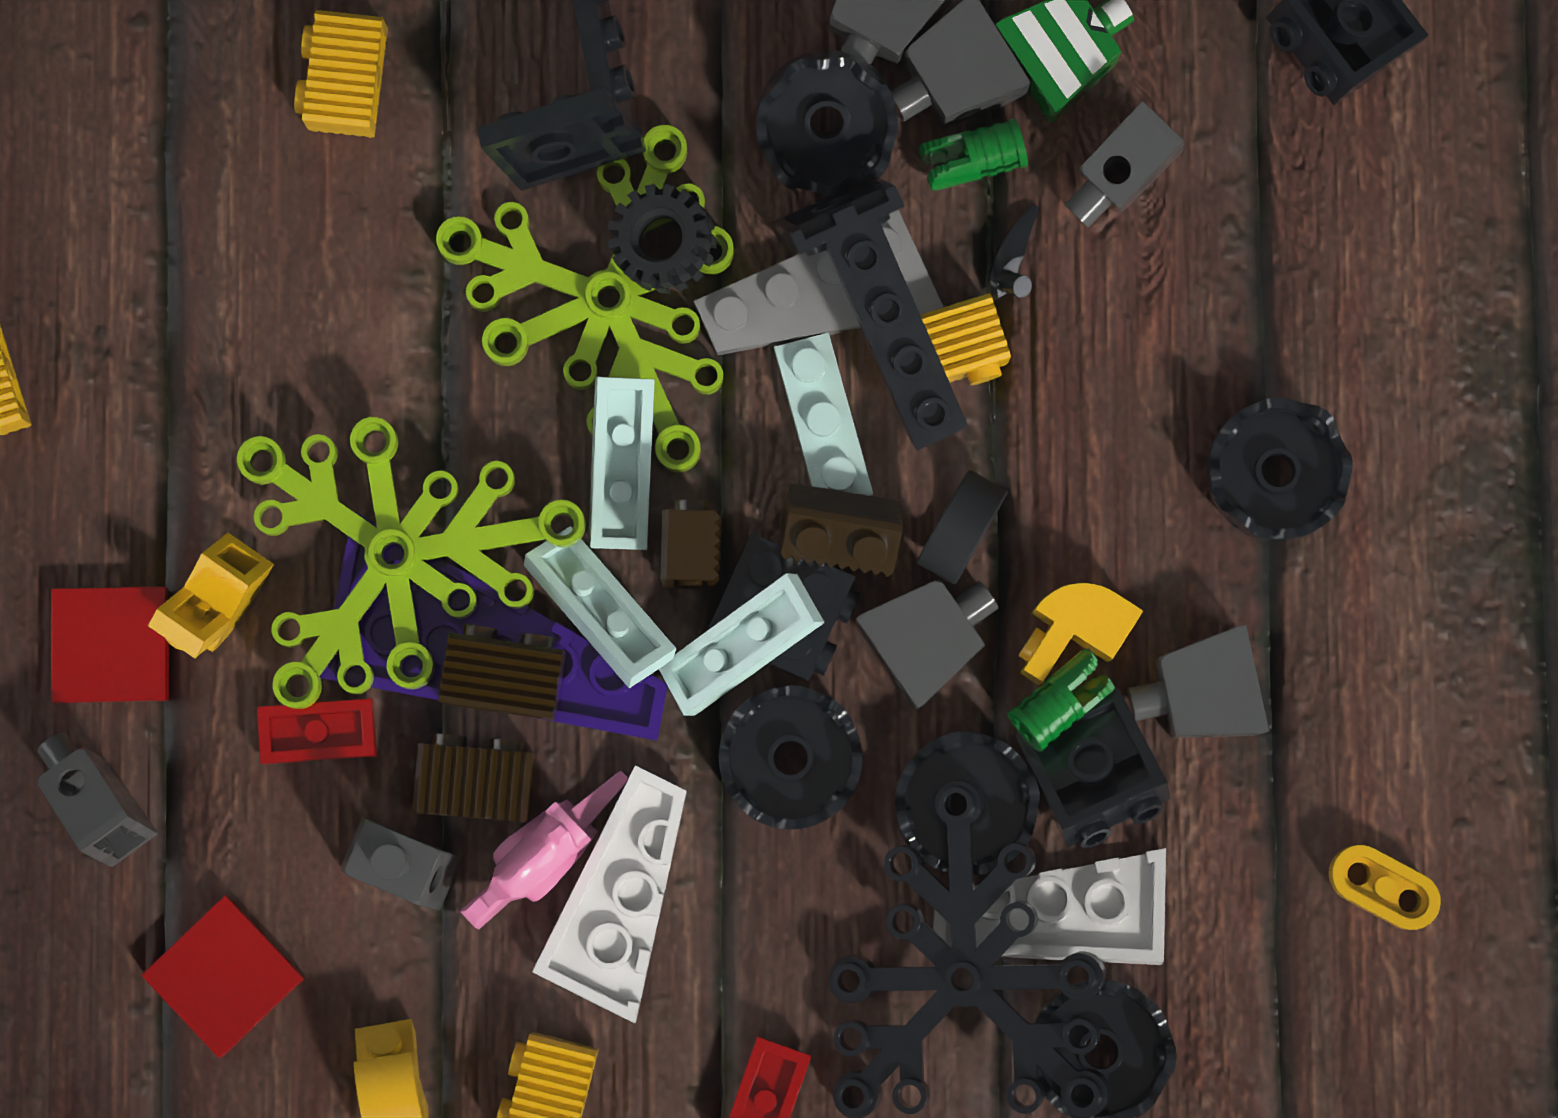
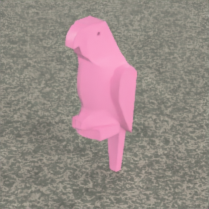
M620 770L577 805L573 806L568 799L559 804L554 802L546 811L510 835L493 853L496 867L494 868L490 884L461 908L460 912L479 930L510 901L526 897L535 902L545 896L584 853L598 832L591 824L624 787L629 778Z

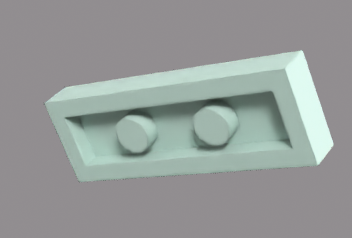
M829 332L775 346L774 352L811 486L873 496Z
M595 376L588 546L590 548L647 550L654 379Z
M571 526L558 533V535L569 534L572 531ZM582 539L575 545L567 548L555 547L546 541L525 554L524 567L628 688H631L674 659L676 647Z
M786 573L676 653L674 659L659 668V671L683 715L695 716L825 622L799 576Z

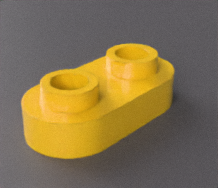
M1348 846L1340 850L1330 863L1329 880L1332 888L1341 898L1397 928L1405 930L1422 929L1431 924L1439 913L1441 905L1440 893L1431 879L1370 846ZM1354 863H1360L1366 869V879L1360 885L1353 884L1348 878V869ZM1405 890L1412 891L1417 898L1416 907L1410 912L1402 910L1398 902L1400 894Z

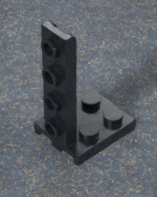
M573 0L591 91L577 96L562 95L552 99L546 106L524 113H506L498 117L495 122L477 128L481 149L521 191L646 152L643 133L633 121L629 99L636 97L634 81L628 67L625 64L622 65L619 49L626 47L625 36L617 16L611 14L609 0Z
M880 178L875 181L864 180L849 187L840 195L827 196L772 223L781 243L799 255L806 252L807 256H811L827 250L913 447L918 451L969 426L881 224L890 219V213L905 206L896 185Z

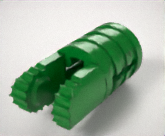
M1016 118L1009 119L1004 123H994L989 127H979L974 131L968 130L928 141L919 145L918 148L923 163L926 162L927 165L948 162L945 165L935 166L928 173L927 180L932 191L977 181L985 176H995L1000 172L1006 173L1015 168L1028 167L1026 148Z
M1090 648L1081 650L1045 680L1041 687H1037L1029 697L1024 698L1020 705L1013 707L1007 712L1014 728L1036 751L1042 752L1048 746V743L1057 739L1061 732L1070 728L1074 721L1081 719L1114 690L1115 686L1110 678L1102 674L1094 678L1091 677L1084 685L1078 687L1073 693L1071 692L1087 679V676L1092 674L1096 670V666H1098V660Z

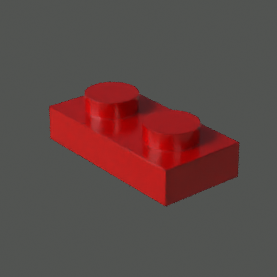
M372 698L315 702L304 709H293L285 705L257 707L260 764L377 756L374 699Z
M757 1036L729 1118H790L812 1055Z

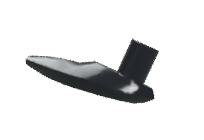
M1034 204L1016 222L998 248L990 273V288L993 301L1005 294L1023 298L1031 291L1032 282L1030 278L1019 274L1018 271L1025 257L1034 221L1040 211V208Z

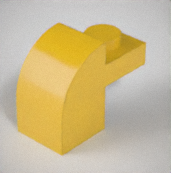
M227 532L201 554L185 586L156 610L148 626L165 637L170 645L185 651L193 658H197L206 649L213 652L233 631L250 607L274 564Z
M1070 584L1053 591L1031 613L1048 624L1049 628L1045 633L1036 627L1018 655L1027 661L1020 674L1037 685L1043 683L1070 640H1073L1083 648H1090L1094 655L1105 662H1109L1118 652L1143 613V610L1110 589L1096 584Z
M412 1019L355 1029L357 1061L353 1063L361 1118H429L428 1104L419 1078L416 1032Z

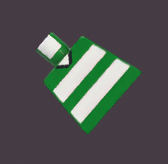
M1046 0L1000 20L995 26L1031 82L1028 89L1029 94L1049 123L1052 124L1117 64L1121 50L1112 36L1133 23L1134 16L1125 0H1105L1094 8L1091 7L1087 0Z

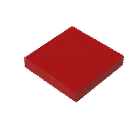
M168 588L51 589V702L169 701V643L165 637L148 626L156 610L169 600Z
M225 895L141 975L219 1059L223 1058L306 979L228 895Z

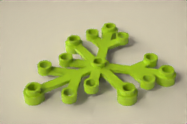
M659 125L649 130L645 135L646 152H643V157L647 167L637 190L640 195L646 193V185L655 184L659 189H663L668 174L677 171L685 163L687 143L684 135L677 128L670 125ZM668 143L676 149L672 159L662 161L655 156V149L660 144ZM624 159L598 166L597 177L600 186L605 191L611 193L616 207L619 203L626 207L631 202L627 195L634 191L631 185V171L628 163ZM611 166L621 167L625 172L623 180L616 184L607 182L603 177L607 168ZM683 184L676 188L680 192L683 189L687 193L694 194L699 199V204L703 209L705 208V197L699 187L693 184ZM507 202L502 204L497 209L494 217L498 231L501 235L508 238L512 249L482 238L478 226L466 217H452L441 224L437 231L436 243L441 255L448 262L455 265H465L476 260L503 270L490 277L486 275L474 277L468 283L466 296L474 309L481 312L491 311L498 306L501 297L535 282L577 298L521 324L510 318H500L491 322L484 330L482 336L484 351L491 361L501 366L515 365L525 357L530 345L587 320L576 352L567 359L563 368L567 383L577 390H585L594 385L595 376H598L596 361L608 330L611 328L619 346V351L609 377L654 379L653 423L659 434L655 443L658 461L665 469L672 472H685L696 465L701 454L699 438L689 427L679 425L654 369L689 381L697 392L706 395L715 393L720 389L723 383V370L720 364L713 359L703 358L697 360L640 339L631 320L633 318L665 330L673 341L679 344H687L694 341L700 332V320L693 310L683 307L673 309L640 297L651 291L633 282L616 265L612 258L607 269L597 271L590 277L543 261L528 229L529 217L527 211L519 203ZM510 211H515L522 215V223L516 229H507L502 225L503 216ZM659 219L652 222L644 231L642 241L647 232L674 220ZM714 226L715 229L711 231L717 238L716 244L721 248L722 255L718 260L713 261L710 267L703 264L699 271L705 274H717L724 271L733 259V241L725 230ZM458 234H465L471 238V245L464 252H455L451 249V241ZM482 284L490 285L494 289L492 299L486 303H479L473 298L474 290ZM606 289H613L620 295L619 302L610 308L602 306L598 301L600 293ZM682 316L689 317L694 322L693 330L687 335L677 334L672 328L673 322L677 318ZM512 335L517 339V346L514 351L503 354L496 349L497 340L501 336ZM579 362L587 363L592 370L590 377L585 381L574 380L570 376V370L574 364ZM703 367H711L718 375L717 380L710 386L700 385L695 378L697 371ZM594 408L590 410L586 420L588 430L592 436ZM680 440L689 446L687 457L682 460H674L668 455V447L674 441Z
M368 417L362 419L354 426L350 435V444L355 455L361 461L367 463L376 528L339 502L333 468L338 457V450L330 438L325 435L315 434L308 437L302 445L301 455L304 462L309 466L311 481L286 464L283 450L272 439L263 436L248 439L241 445L237 453V465L240 472L248 480L256 484L274 483L298 500L287 503H280L276 500L263 501L254 511L256 527L266 535L277 536L284 533L289 526L326 520L365 547V561L368 566L367 571L339 609L301 616L293 612H285L275 618L271 631L273 638L282 646L295 648L303 644L307 638L318 637L301 662L287 663L276 672L273 679V692L276 698L285 706L293 709H304L314 704L319 698L322 689L320 675L338 650L341 662L337 673L339 685L345 691L352 694H362L370 689L374 681V673L369 664L364 660L359 621L385 585L387 586L396 647L390 652L387 659V672L393 682L405 689H419L425 686L434 675L435 662L432 654L424 646L420 645L410 580L440 600L444 610L454 618L463 619L472 615L476 610L478 600L476 593L471 587L464 583L452 582L425 563L424 560L449 557L496 590L506 606L520 609L527 606L533 598L534 589L530 580L520 573H510L480 551L546 540L549 544L559 548L573 546L580 541L586 528L585 518L580 508L570 501L556 500L546 505L539 517L477 527L496 499L509 494L515 485V476L511 468L504 462L492 461L482 468L479 484L446 530L441 534L420 537L441 507L449 506L455 502L459 494L458 483L446 471H435L429 474L423 484V493L400 523L390 463L398 448V436L386 420L379 417ZM374 433L383 434L386 438L385 447L377 453L369 452L366 449V440ZM317 443H325L329 446L330 450L328 458L323 462H313L309 455L310 449ZM263 452L270 453L273 457L272 467L266 472L256 471L253 465L255 457ZM501 469L508 475V481L501 489H492L487 484V477L493 470ZM438 479H446L451 483L452 489L446 498L437 499L431 494V486ZM270 508H278L282 513L280 524L274 528H267L262 522L264 512ZM566 515L573 519L574 526L572 531L563 536L554 533L552 529L553 521L558 516ZM392 544L401 545L404 549L402 561L395 565L387 564L384 560V551ZM512 581H521L526 585V595L520 601H511L506 597V587ZM458 590L466 591L470 596V603L463 611H454L449 605L450 596ZM287 620H296L300 625L299 635L293 640H284L280 634L281 625ZM410 656L419 657L423 664L421 673L416 677H406L402 671L404 660ZM353 666H361L366 673L364 683L358 687H350L345 678L347 671ZM296 676H305L309 682L307 693L301 697H294L289 691L290 681Z

